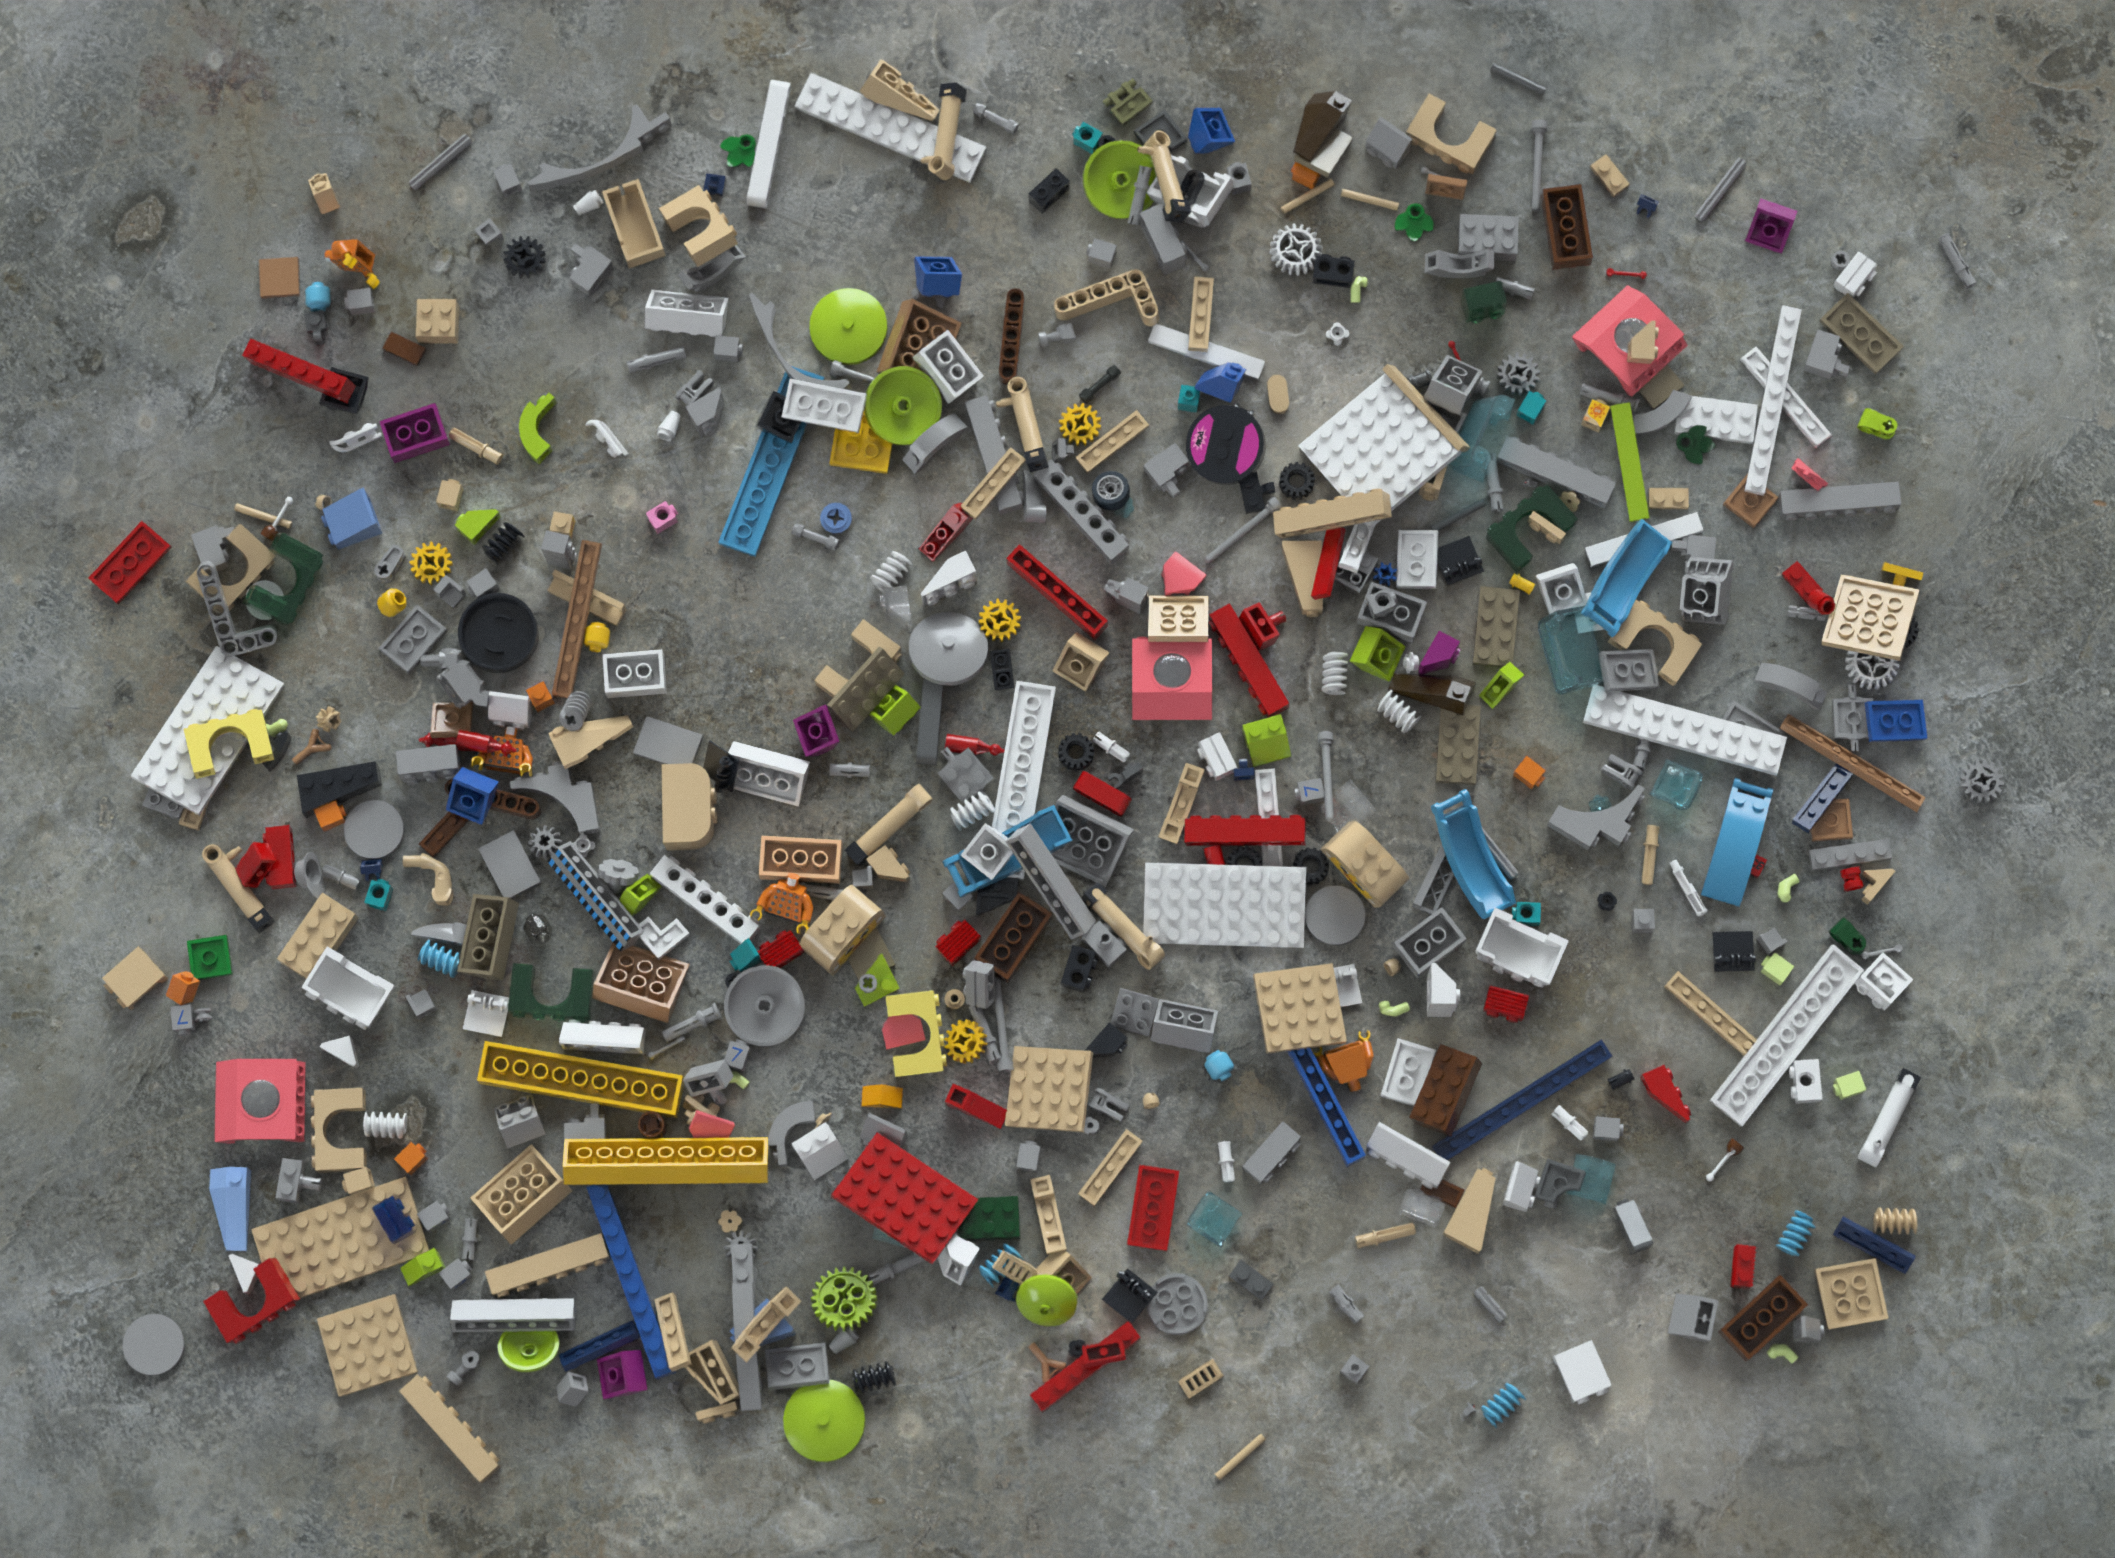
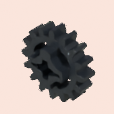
M519 236L518 242L512 239L513 245H506L509 251L503 252L506 257L503 261L507 264V270H512L513 276L518 273L521 279L525 274L527 278H530L531 273L535 276L537 275V269L543 270L541 264L546 263L545 258H543L546 256V253L541 251L543 246L538 244L537 239L531 242L530 236H527L526 240ZM531 248L537 252V255L531 252ZM512 260L518 262V267L513 264Z

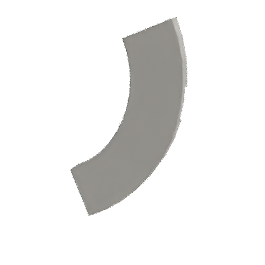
M1673 390L1669 398L1657 409L1648 413L1633 415L1636 435L1654 433L1667 427L1686 410L1692 396Z

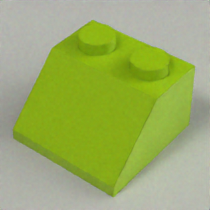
M1365 626L1350 662L1362 671L1390 682L1406 647L1383 629Z
M895 684L870 712L869 716L884 730L894 736L910 718L915 716L921 707L907 691Z
M1281 714L1242 726L1253 767L1291 757L1288 737Z

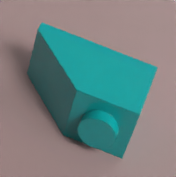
M749 938L744 940L730 953L732 960L729 962L735 971L739 969L740 972H743L762 962L759 953Z

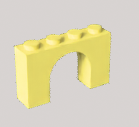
M252 709L247 711L246 714H232L225 719H211L205 724H191L188 728L183 729L196 779L216 774L211 756V748L219 736L229 732L239 733L249 741L255 764L274 760L262 710Z
M934 990L886 996L888 1017L906 1014L918 1015L927 1022L931 1032L928 1045L920 1052L893 1056L895 1077L944 1071L943 1066H947L946 1054L941 1052V1046H945L944 1036L939 1034L938 1027L942 1026L941 1014H937L936 1006H940L939 995L934 994Z

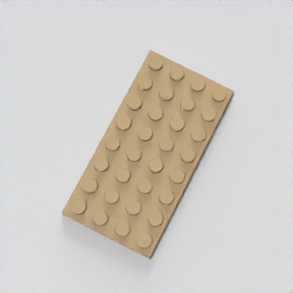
M406 1176L251 1229L261 1262L268 1258H277L299 1298L408 1262L430 1250L421 1220L417 1216L418 1211Z

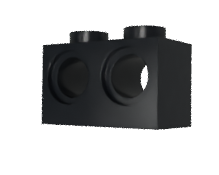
M1055 168L1028 193L1029 202L1043 214L1070 189V181Z
M1329 254L1316 255L1312 283L1351 288L1355 260L1345 256L1334 258ZM1321 266H1327L1329 270L1327 272H1323L1319 268ZM1341 268H1345L1349 272L1347 274H1341L1338 270Z
M1072 945L1061 980V986L1084 993L1085 988L1089 989L1092 982V977H1090L1091 969L1095 970L1098 963V958H1095L1096 952ZM1080 956H1087L1089 958L1088 963L1084 965L1080 964L1077 960ZM1077 974L1083 977L1082 982L1078 984L1071 980Z

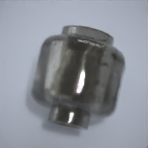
M532 914L526 918V922L523 925V930L532 943L544 944L551 938L553 929L544 915Z

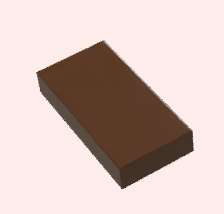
M392 331L382 347L384 351L415 366H418L426 352L425 347Z
M1442 1179L1437 1189L1434 1187L1429 1189L1422 1185L1419 1192L1456 1209L1465 1189Z

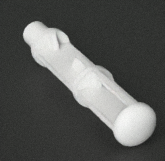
M1673 860L1669 863L1673 869V875H1675L1698 917L1705 915L1707 909L1693 885L1686 879L1683 873L1684 868L1679 865L1677 860Z

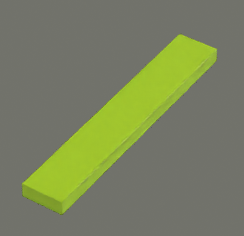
M1631 403L1612 405L1611 412L1629 520L1633 522L1639 521L1641 518L1643 520L1650 519Z

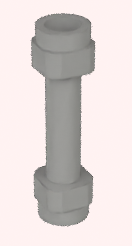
M977 103L973 110V114L980 118L985 117L1005 127V131L1014 134L1019 126L1014 120L1009 119L1008 121L987 110V106Z
M797 523L794 524L791 532L796 537L801 538L803 536L825 544L826 548L835 551L840 541L833 536L828 538L807 530L804 525Z

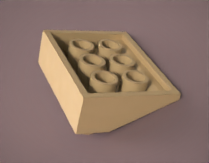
M531 1144L470 1198L512 1245L568 1196L572 1189L568 1185H564V1180Z

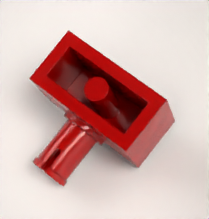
M1260 602L1243 609L1239 616L1241 623L1258 651L1275 644L1280 635L1275 626L1286 622V616H1281L1283 611H1278L1268 616Z

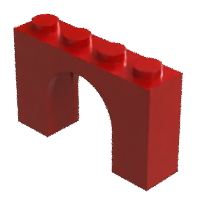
M268 1258L253 1268L264 1287L266 1295L264 1306L256 1315L247 1317L240 1313L227 1291H218L203 1301L226 1343L238 1344L246 1339L245 1335L261 1330L263 1328L262 1324L267 1321L270 1323L279 1318V1313L284 1310L287 1312L296 1306L295 1303L300 1300L277 1258Z

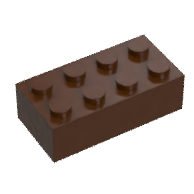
M1577 184L1543 189L1541 201L1552 270L1591 265L1593 255L1582 185Z
M1018 892L974 959L983 963L993 964L994 975L1009 984L1052 920L1053 914Z
M1440 1044L1409 1118L1417 1125L1452 1137L1483 1063L1476 1056Z
M1779 1275L1723 1326L1718 1333L1747 1362L1805 1309L1808 1304Z

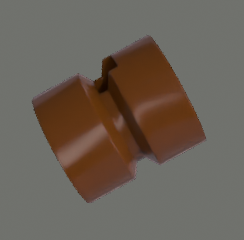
M646 1112L639 1118L638 1128L643 1137L663 1138L666 1134V1123L657 1112Z

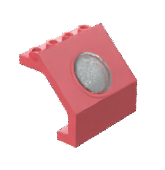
M1628 285L1572 336L1578 349L1582 352H1585L1587 349L1590 350L1618 378L1627 395L1631 397L1688 346L1683 338L1685 334L1645 294ZM1656 321L1655 327H1658V338L1655 339V346L1658 347L1657 358L1651 364L1627 362L1628 342L1648 323Z
M1147 637L1132 639V720H1212V639H1208V642H1148Z
M233 1059L216 1062L215 1142L234 1144L238 1140L304 1142L305 1062L297 1061V1059Z

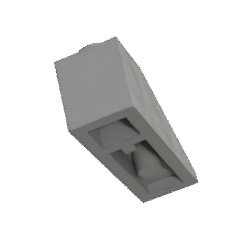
M1801 1316L1793 1322L1794 1343H1818L1821 1341V1337H1824V1326L1820 1325V1320Z

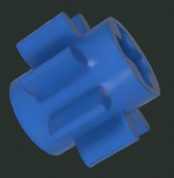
M1381 562L1380 568H1374V572L1377 575L1373 577V580H1378L1380 585L1387 584L1390 587L1391 580L1396 582L1397 578L1393 574L1397 573V569H1392L1391 563L1384 565ZM1386 571L1388 572V575L1384 578L1382 577V574H1384Z

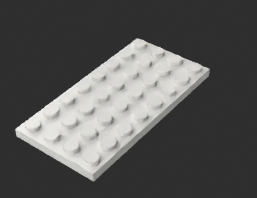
M216 646L131 774V778L200 816L248 743V740L243 735L235 732L219 736L211 748V756L216 774L196 779L183 729L188 728L191 724H205L211 719L221 720L232 714H246L247 711L252 709L262 710L265 717L284 688V683L236 656H225L220 648Z
M1145 863L1143 934L1146 937L1152 936L1153 942L1157 944L1304 948L1306 867Z

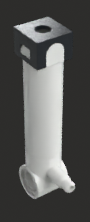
M1905 1068L1900 1070L1894 1086L1857 1157L1858 1159L1875 1168L1877 1167L1921 1079L1920 1076Z

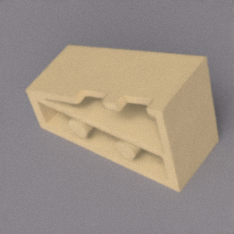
M711 1340L689 1352L691 1365L685 1368L721 1405L731 1403L740 1398L738 1381L716 1340Z

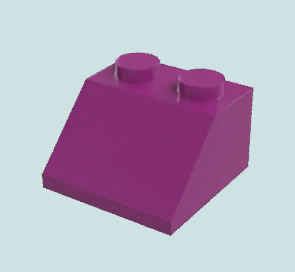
M1760 198L1745 241L1782 254L1797 211Z
M1438 631L1420 663L1418 674H1428L1446 669L1451 663L1455 664L1461 651L1459 648L1460 641Z
M823 705L793 719L806 757L820 756L833 750L840 742L827 705Z
M641 1350L622 1351L597 1359L603 1400L647 1391Z

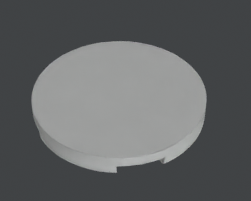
M369 800L358 804L350 811L344 824V836L348 846L358 856L367 859H382L391 855L400 846L404 834V822L399 812L389 803L380 800Z
M1337 885L1327 886L1314 893L1308 901L1305 910L1306 925L1312 936L1321 943L1338 946L1344 945L1354 940L1363 929L1365 908L1359 896L1352 890Z
M1174 1273L1163 1276L1152 1286L1158 1293L1147 1305V1313L1152 1323L1159 1330L1171 1335H1183L1192 1332L1202 1323L1207 1312L1208 1302L1203 1287L1195 1279L1185 1274Z
M148 1314L135 1320L128 1327L123 1339V1353L129 1365L136 1371L150 1376H157L172 1370L181 1360L185 1349V1341L179 1325L167 1316L160 1314Z

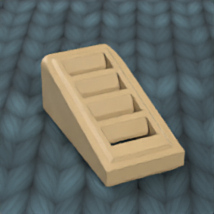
M1004 1250L992 1266L993 1269L1019 1284H1022L1030 1277L1036 1276L1038 1270L1031 1264ZM1007 1259H1009V1261H1008V1263L1006 1264V1266H1005L1004 1268H1002L1003 1265L1005 1264V1262L1007 1261Z
M1211 1359L1179 1380L1178 1383L1188 1399H1190L1224 1376L1215 1361ZM1208 1367H1211L1212 1371L1216 1375L1214 1378H1212V1376L1208 1372ZM1203 1371L1209 1381L1205 1382L1200 1372ZM1195 1375L1202 1384L1200 1387H1198L1193 1379ZM1189 1380L1195 1389L1194 1391L1190 1390L1186 1381Z

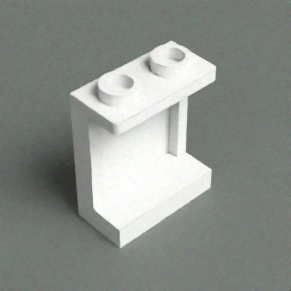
M1592 1340L1553 1357L1554 1363L1558 1366L1570 1393L1572 1403L1578 1402V1404H1582L1590 1400L1588 1396L1596 1394L1598 1397L1609 1392L1607 1388H1610L1612 1385Z

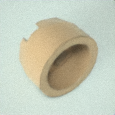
M320 495L316 498L315 505L319 510L332 504L330 496Z
M1389 959L1383 964L1390 976H1394L1401 969L1397 959Z
M1146 1093L1144 1095V1108L1152 1109L1160 1105L1159 1098L1155 1093Z

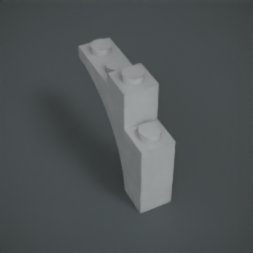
M561 761L554 762L552 766H548L549 774L547 775L546 773H537L531 778L523 776L516 777L514 781H510L513 793L530 792L552 798L564 806L575 819L580 835L601 832L591 782L579 781L576 782V785H572L570 767L565 769Z
M1637 785L1634 791L1622 802L1608 809L1596 812H1578L1559 805L1547 826L1586 850H1589L1591 846H1596L1601 838L1598 834L1620 846L1621 842L1626 843L1631 835V832H1629L1631 825L1625 821L1630 822L1635 813L1632 811L1635 804L1639 806L1643 801L1645 795L1642 793L1645 788Z

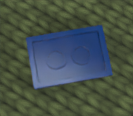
M1923 700L1867 701L1865 703L1869 742L1927 739Z

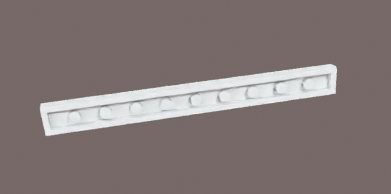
M1784 305L1781 307L1744 492L1763 496L1765 494L1802 309Z

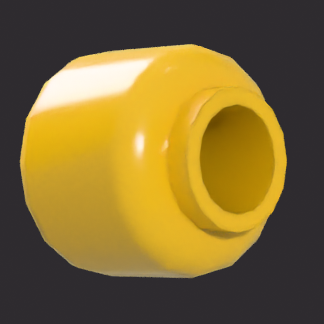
M396 588L387 590L377 599L378 609L387 617L396 616L405 609L407 604L404 593Z
M590 623L585 630L584 645L591 652H601V649L609 646L610 630L604 623Z

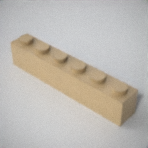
M1372 489L1370 493L1365 494L1363 492H1356L1350 497L1337 496L1334 497V500L1330 501L1317 500L1315 504L1301 503L1295 508L1282 507L1280 511L1273 512L1275 535L1282 539L1392 517L1390 494L1382 489Z
M600 1233L487 1270L485 1274L491 1294L494 1297L503 1298L509 1296L510 1291H525L529 1289V1285L535 1283L537 1286L548 1283L550 1278L556 1277V1279L567 1277L568 1272L575 1270L576 1273L587 1270V1266L593 1264L601 1266L606 1264V1260L611 1258L604 1235Z
M417 1374L399 1392L480 1483L485 1482L501 1467L497 1463L500 1459L492 1451L490 1453L484 1448L486 1446L485 1442L479 1436L475 1438L470 1433L473 1429L466 1421L462 1423L457 1418L460 1414L452 1406L449 1408L444 1403L445 1397L439 1391L435 1393L431 1389L433 1384L426 1376L421 1377Z

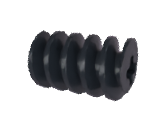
M508 522L503 523L505 529L498 528L500 535L494 533V540H487L489 546L482 545L485 555L496 565H499L496 560L497 558L504 560L502 552L509 554L507 547L515 548L512 543L513 541L520 543L518 536L525 538L519 529Z
M887 1361L884 1363V1368L877 1363L876 1370L869 1365L868 1372L865 1371L864 1367H861L859 1374L856 1369L852 1371L856 1394L858 1388L862 1393H865L866 1386L869 1391H873L874 1385L878 1390L881 1389L882 1383L888 1388L890 1381L894 1386H897L893 1366H890Z

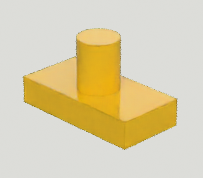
M1883 562L1881 569L1894 573L1893 585L1903 587L1907 577L1916 580H1922L1923 572Z

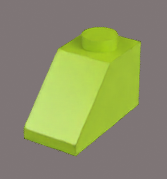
M496 509L467 511L457 518L455 527L457 531L475 545L501 516Z
M1509 662L1496 673L1479 694V697L1494 709L1514 689L1524 674Z
M646 874L626 888L619 901L631 916H634L645 907L662 886L650 875Z
M433 1248L416 1256L400 1269L408 1286H411L442 1271L445 1266L438 1251Z

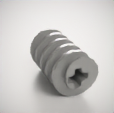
M576 691L568 696L559 715V721L565 729L575 731L582 727L592 706V701L586 693Z

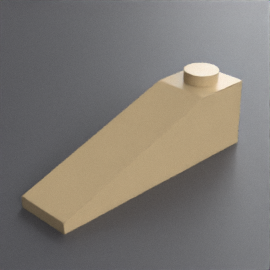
M881 59L859 92L865 98L875 103L933 121L940 110L924 95L917 94L913 89V84L903 81L900 78L902 74Z
M626 715L583 722L582 727L575 731H570L560 726L548 734L564 768L567 769L588 758V753L595 748L599 751L603 748L604 742L615 740L633 728L629 716Z

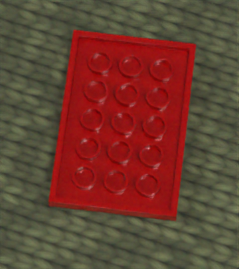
M878 1132L831 1195V1198L932 1265L978 1201L976 1197Z

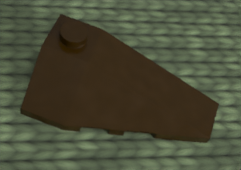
M1337 91L1315 93L1305 105L1293 152L1310 162L1346 117L1352 100Z
M1395 673L1388 691L1392 690L1393 693L1463 715L1476 682L1459 676Z

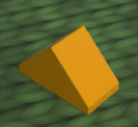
M884 1084L863 1086L861 1106L902 1109L903 1088Z

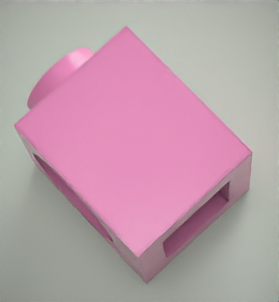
M666 501L646 512V516L657 534L678 522L676 509L673 505L669 506ZM662 513L668 514L665 520H660L658 517Z

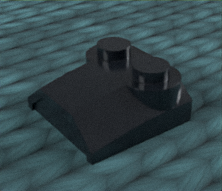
M331 367L330 371L347 377L356 387L348 403L322 393L320 405L330 410H341L357 414L362 407L367 392L369 377Z
M772 391L758 418L756 427L764 433H770L792 443L801 422L782 418L786 397L776 391Z

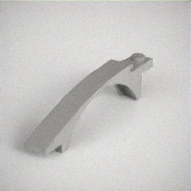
M637 104L632 107L629 131L621 145L610 156L594 165L577 169L558 168L543 163L540 165L542 173L527 182L529 189L533 192L584 180L616 167L643 152L642 143H648L659 132L667 131L670 125H672L670 117L665 112L649 122Z
M753 293L749 294L755 316L769 347L790 379L845 390L851 389L847 379L819 380L806 376L790 366L781 356L774 342L773 322L776 313L775 305L771 301L764 305Z
M752 1243L731 1245L735 1342L755 1317V1287L758 1274L753 1262ZM757 1352L748 1362H745L736 1353L741 1411L762 1410V1381Z

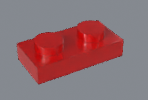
M1798 561L1781 574L1806 603L1812 591H1823Z

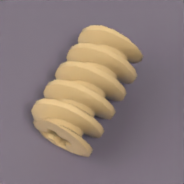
M1877 1208L1873 1219L1874 1233L1880 1228L1882 1234H1884L1886 1228H1888L1890 1234H1892L1894 1228H1896L1898 1234H1901L1902 1229H1905L1906 1234L1909 1235L1910 1229H1913L1916 1235L1917 1216L1915 1210L1910 1209L1909 1213H1907V1210L1903 1208L1899 1213V1210L1894 1208L1891 1214L1889 1208H1886L1884 1213L1881 1208Z

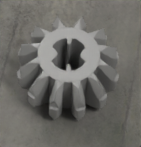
M544 825L543 831L538 827L536 828L537 835L534 833L530 834L534 840L528 841V844L533 846L530 851L532 853L536 852L537 858H540L543 854V858L547 860L548 854L552 855L553 851L558 847L557 845L563 844V841L558 839L561 834L559 832L555 833L554 827H551L548 831L547 826ZM544 839L548 841L547 846L543 844Z
M740 1231L739 1237L733 1232V1240L728 1237L726 1238L730 1245H724L723 1248L730 1251L726 1252L725 1256H732L731 1245L740 1243H752L754 1245L757 1240H750L751 1233H748L744 1238V1231ZM753 1246V1251H758V1247Z

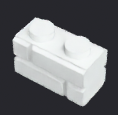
M1857 252L1836 279L1833 285L1834 288L1844 295L1848 293L1852 298L1855 295L1859 297L1866 288L1863 286L1867 280L1871 282L1877 274L1875 271L1877 264L1861 252Z
M1221 733L1214 734L1198 742L1199 748L1196 750L1200 759H1205L1208 765L1205 768L1210 778L1214 777L1215 781L1234 773V769H1237V766Z

